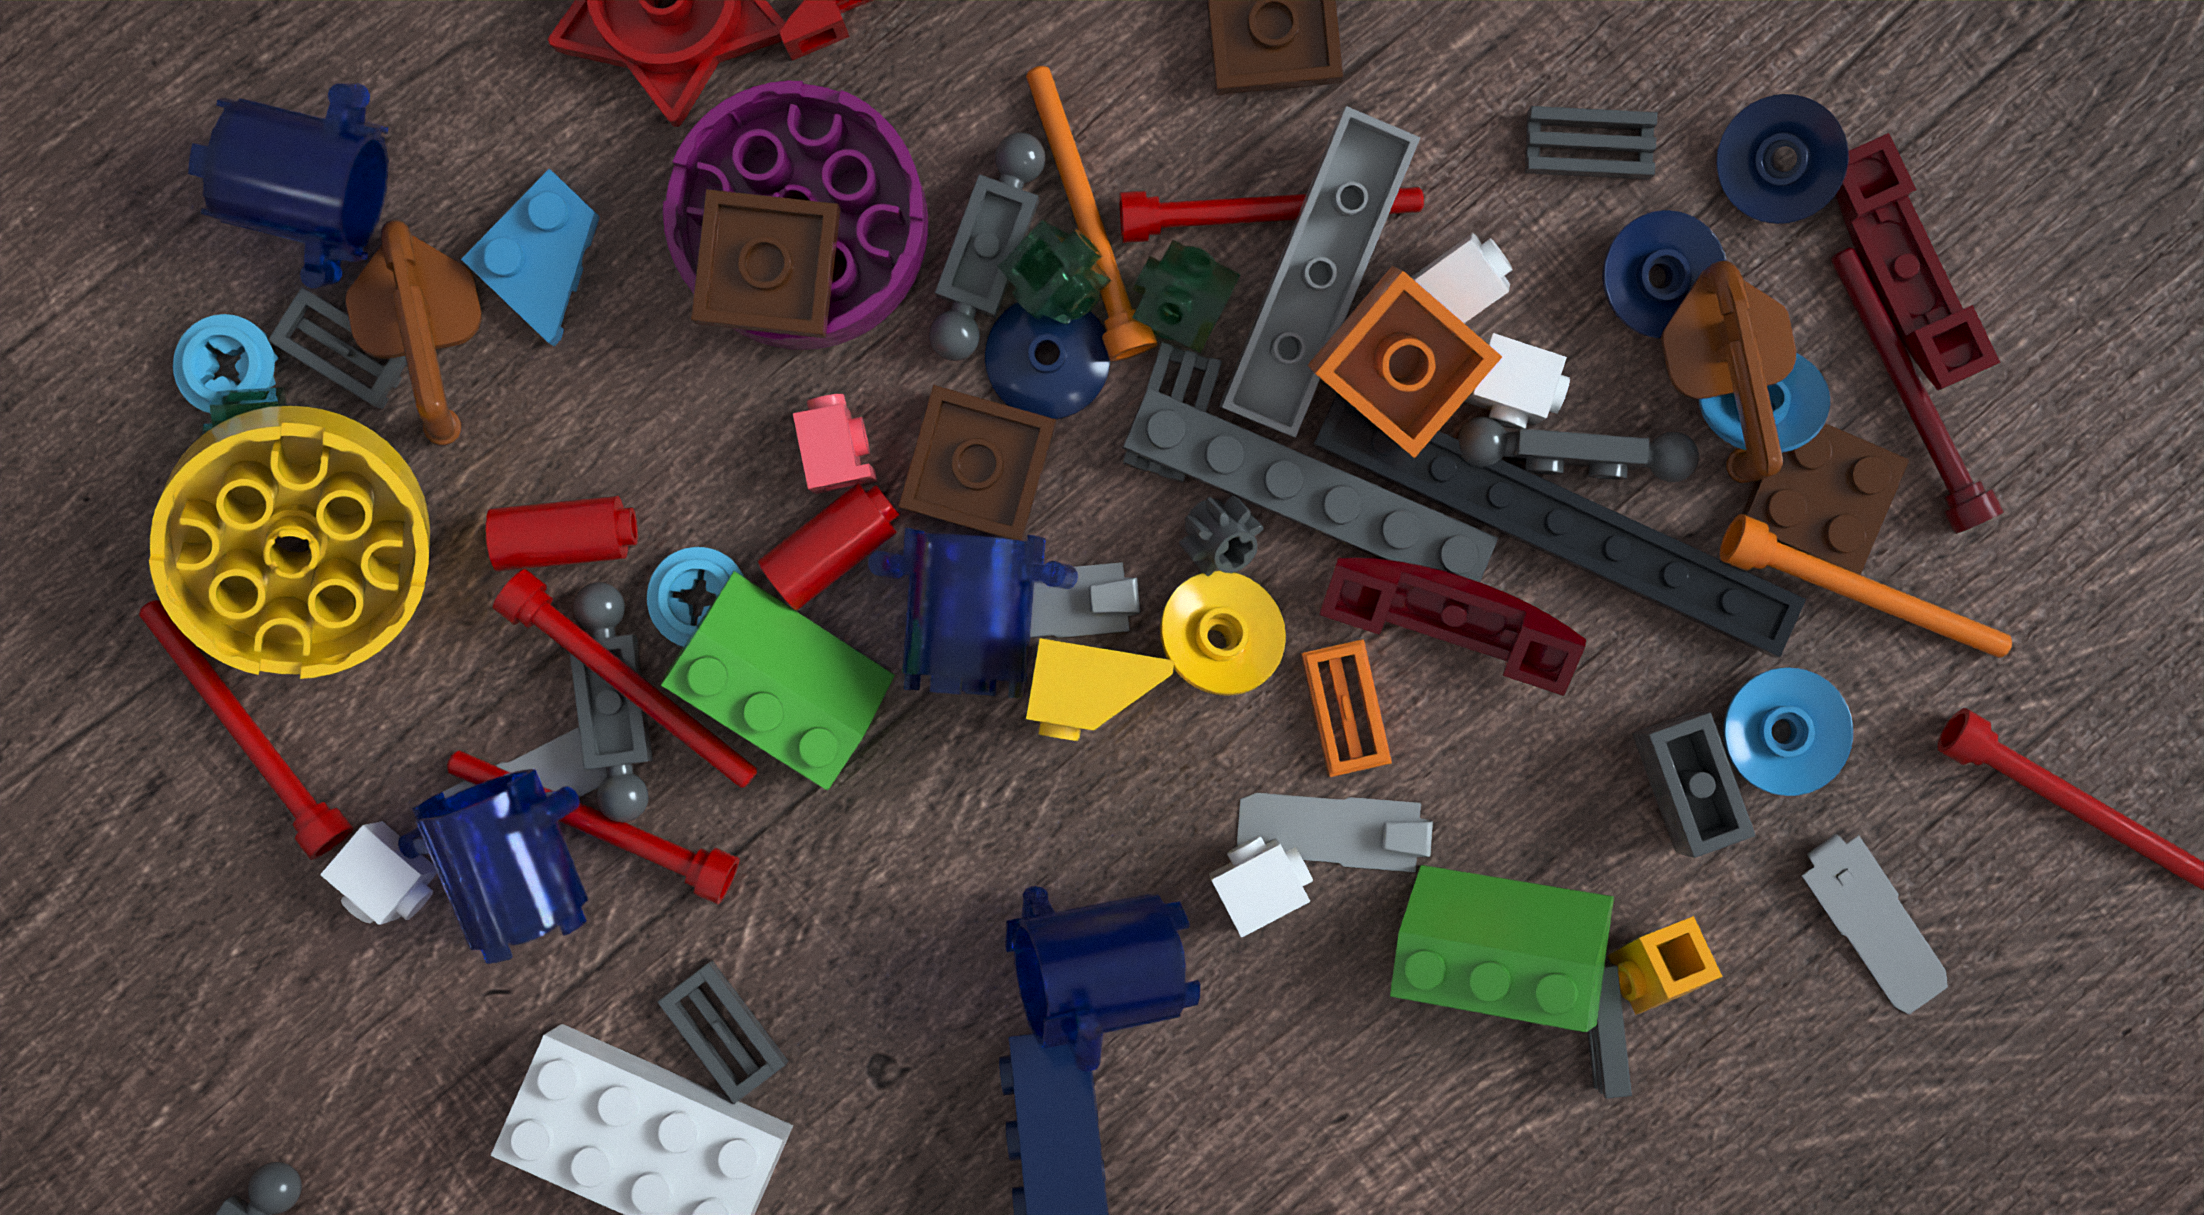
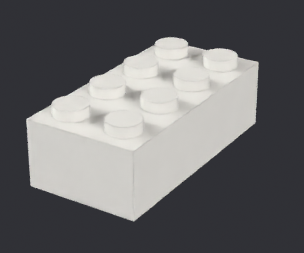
M560 1024L543 1035L491 1156L624 1215H755L793 1125L739 1101L733 1104L728 1096L571 1027Z

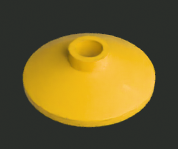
M1214 571L1210 576L1201 573L1189 578L1170 596L1161 617L1160 635L1167 659L1175 661L1174 670L1186 682L1210 694L1223 696L1238 695L1257 688L1274 673L1283 657L1286 631L1283 617L1276 602L1258 583L1238 573L1233 572L1231 574ZM1216 630L1221 632L1226 639V648L1219 649L1214 647L1208 640V631Z

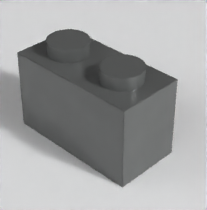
M1691 711L1632 733L1675 853L1697 858L1756 836L1711 712Z

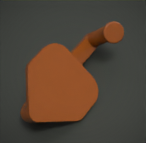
M392 219L382 226V245L346 293L345 302L351 331L359 348L372 357L379 359L406 357L416 409L423 422V432L432 443L448 445L459 437L461 421L458 415L448 408L436 349L463 344L477 333L481 324L482 313L475 280L468 268L413 236L409 227L403 221Z
M1717 261L1701 272L1664 328L1661 335V343L1669 379L1678 392L1692 399H1707L1734 393L1746 450L1734 449L1726 460V470L1734 481L1748 483L1776 475L1782 468L1783 457L1767 386L1780 382L1792 371L1796 361V346L1786 308L1746 282L1733 263Z

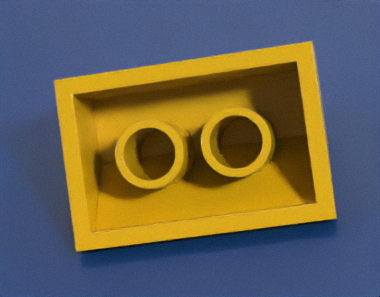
M1040 638L1026 719L1040 721L1039 735L1078 741L1081 729L1094 731L1171 676L1175 661Z

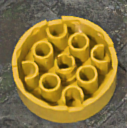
M276 406L252 410L232 417L207 431L187 449L173 468L152 519L149 558L150 572L159 599L172 621L197 647L215 659L236 669L259 675L260 671L277 674H301L300 679L330 675L349 669L381 651L402 631L414 614L425 588L429 565V514L420 485L408 464L386 440L361 423L331 411L304 406ZM285 536H295L302 540L307 539L310 549L303 552H290L281 548L275 540L277 537L283 538Z

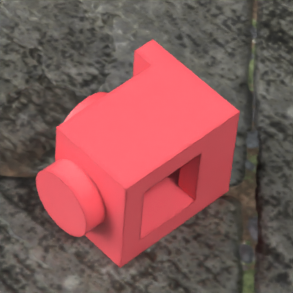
M844 394L825 395L807 401V411L793 413L807 487L810 491L820 494L853 487L857 483L863 485L877 482L875 469L869 463L861 465L859 456L870 454L863 418L851 417L850 410L846 406Z

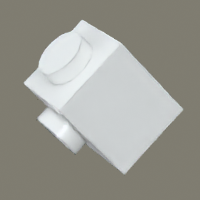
M1471 233L1411 278L1458 319L1466 323L1509 292L1510 283L1505 275L1513 269L1491 238L1481 244L1475 234Z
M1495 333L1491 334L1485 342L1497 351L1502 358L1464 402L1490 410L1489 418L1498 421L1502 426L1517 430L1525 429L1527 423L1533 425L1540 423L1547 418L1549 412L1557 414L1564 402L1570 382L1569 377L1561 375L1567 357Z
M381 821L362 825L320 875L344 895L341 903L352 915L363 922L372 923L375 921L381 925L399 919L401 916L405 920L413 917L433 894V890L427 885L440 870Z
M1261 836L1252 838L1227 853L1231 861L1230 863L1209 873L1241 938L1310 902L1303 886L1313 881L1311 874L1297 848L1294 847L1284 852L1277 839L1265 844Z

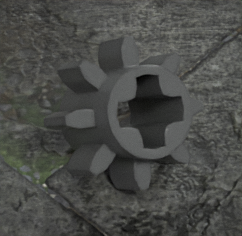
M1231 496L1225 504L1218 499L1208 497L1206 500L1198 503L1185 517V529L1188 536L1181 539L1179 545L1206 576H1210L1216 568L1225 573H1235L1245 568L1256 555L1257 540L1254 536L1263 530V526L1237 496Z

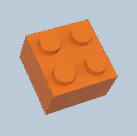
M1392 266L1307 366L1415 458L1500 361L1502 356L1408 274Z

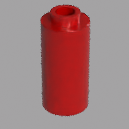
M857 483L765 554L757 563L781 596L794 610L798 611L897 534L896 529L890 522L900 514L877 485L866 492Z
M619 496L490 508L486 516L487 549L491 564L497 572L626 559L628 546L637 545L638 526L633 507L624 508Z

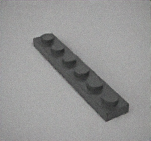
M1150 388L1145 391L1122 446V449L1229 495H1235L1243 501L1379 559L1422 565L1480 582L1498 540V537Z

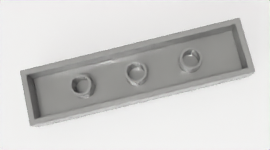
M1348 106L1341 110L1219 407L1296 438L1320 380V377L1307 365L1344 323L1421 137Z

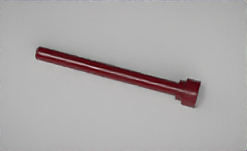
M1849 247L1833 255L1831 262L1949 492V495L1944 497L1949 507L1944 513L1954 533H1961L2002 514L2004 511L1993 489L1986 491L1980 480L1973 482L1855 249Z

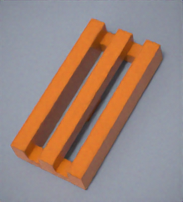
M1364 639L1300 653L1328 777L1391 764L1392 760ZM1349 655L1353 657L1374 754L1363 756L1341 657ZM1328 661L1349 760H1339L1318 662Z

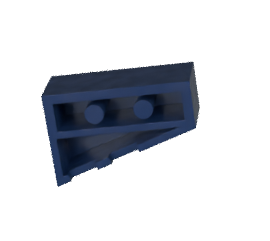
M1077 1028L1009 1037L1010 1055L999 1057V1068L1003 1096L1015 1095L1017 1120L1006 1121V1139L1009 1160H1021L1024 1186L1012 1187L1014 1215H1109L1104 1159H1102L1099 1118L1087 1029Z

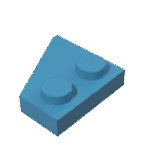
M548 169L461 260L541 337L555 347L562 338L564 328L561 327L571 293L572 291H577L584 269L582 258L585 250L592 244L600 216L552 170Z

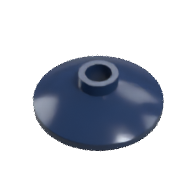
M1794 94L1768 96L1751 103L1741 110L1724 131L1717 152L1719 181L1732 204L1753 219L1775 224L1803 220L1823 209L1835 197L1842 186L1849 162L1848 142L1837 118L1820 103ZM1785 146L1792 148L1797 155L1796 165L1787 172L1779 170L1774 164L1775 153Z
M1671 210L1644 214L1625 225L1608 247L1602 271L1605 296L1615 315L1627 327L1641 335L1661 339L1664 328L1701 272L1714 262L1727 261L1725 252L1711 229L1691 215ZM1654 265L1661 267L1666 275V281L1660 289L1654 287L1649 281V271Z
M1042 294L1020 300L1003 312L993 325L988 336L985 349V365L990 383L996 394L1007 406L1056 420L1072 416L1095 400L1107 380L1111 361L1102 339L1105 330L1097 317L1088 308L1071 298L1053 294ZM1051 343L1059 349L1060 355L1055 363L1043 365L1036 360L1035 352L1041 344Z

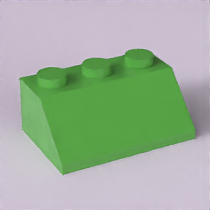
M733 571L663 676L661 686L828 791L864 737L895 675L736 571Z
M1421 865L1398 934L1390 997L1588 1032L1597 1025L1614 896Z

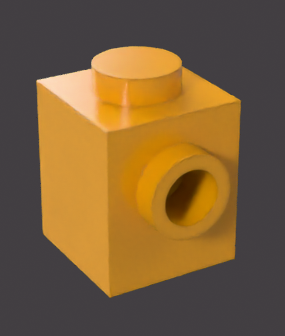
M1694 916L1642 936L1608 955L1610 962L1618 967L1620 993L1623 998L1630 1002L1635 1015L1684 996L1723 977Z

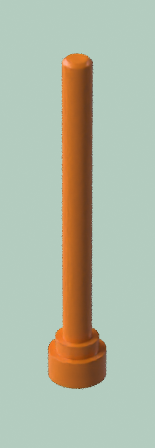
M1046 66L1032 68L1028 71L1026 78L1109 317L1104 321L1107 331L1102 335L1110 361L1131 358L1149 351L1158 345L1149 319H1142L1139 309H1132L1050 68Z
M1739 514L1735 517L1723 537L1720 547V560L1742 570L1749 571L1753 567L1761 570L1766 566H1770L1998 658L2006 656L2012 647V639L2009 634L1777 542V535L1769 532L1768 524L1747 515Z

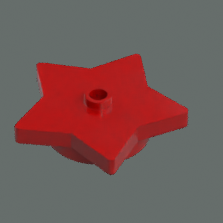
M574 0L548 38L551 47L556 52L629 68L674 127H680L719 63L782 42L779 31L785 24V21L766 0H677L667 8H660L663 0Z

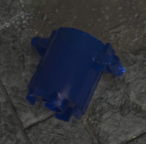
M338 83L329 89L328 100L330 105L326 118L239 98L237 101L228 98L218 99L216 106L223 107L224 111L211 132L212 135L208 146L192 143L188 174L203 178V197L207 207L201 208V214L221 220L222 223L305 243L304 266L301 269L300 278L302 283L309 288H320L337 283L342 276L340 267L342 260L356 262L367 259L368 252H364L362 249L369 243L377 223H379L387 193L389 158L385 139L381 137V133L388 134L389 127L365 122V107L370 101V93L364 85L359 83Z
M905 528L903 556L880 550L872 553L868 560V567L874 575L893 579L909 575L902 673H905L904 690H920L921 675H931L930 692L962 694V691H965V694L996 696V683L998 680L1009 681L1008 698H1023L1024 682H1027L1034 583L1046 584L1047 586L1064 590L1070 589L1077 583L1078 573L1072 565L1057 561H1049L1044 565L1046 538L1036 535H1028L1027 541L982 536L930 534L913 528Z
M533 768L514 771L486 780L445 798L443 792L437 793L412 808L418 827L404 834L398 840L401 853L409 859H414L421 854H430L469 949L481 950L486 964L510 960L513 958L509 945H519L532 941L552 931L558 924L564 936L572 933L587 922L581 907L589 899L557 823L558 820L578 808L579 796L576 791L568 786H564L554 792L545 793L537 771Z
M1031 886L1024 891L1022 918L1006 921L1005 949L1007 952H1014V965L1020 998L1028 1025L1038 1044H1042L1044 1049L1068 1044L1074 1054L1076 1067L1086 1072L1093 1071L1101 1063L1104 1033L1179 1018L1183 1008L1198 1005L1201 987L1199 980L1185 983V955L1177 930L1189 928L1190 923L1180 901L1164 904L1158 894H1147L1055 912L1048 901V892L1044 888Z

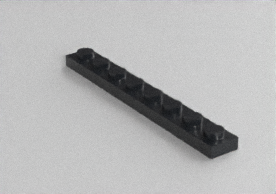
M1336 393L1312 445L1314 448L1773 658L1781 657L1806 601L1805 598L1740 568L1722 562L1716 557L1500 459L1498 462L1484 468L1472 466L1461 457L1463 454L1459 447V440L1440 431L1433 436L1414 458L1338 393Z

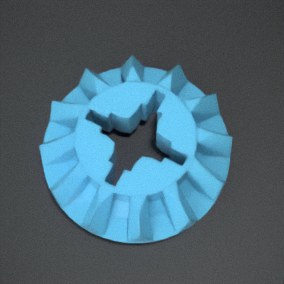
M213 315L196 322L179 340L173 358V374L182 395L196 408L215 415L237 416L238 413L251 407L260 406L261 398L267 390L276 385L273 375L275 362L279 359L267 339L268 334L249 320L235 315ZM212 347L232 357L240 352L242 353L240 355L241 359L235 364L241 383L224 376L213 380L215 378L214 374L221 366L216 359L218 355L213 351Z
M691 547L679 550L664 559L650 579L647 590V606L650 617L660 633L677 645L684 646L697 626H694L696 616L693 615V605L683 602V599L673 598L674 592L684 593L685 590H695L698 580H701L702 570H705L703 580L706 581V591L716 594V597L733 571L745 577L732 558L714 549ZM705 606L703 608L702 615L698 616L697 625L699 624V622L701 621V619L703 618V616L705 615L710 606Z

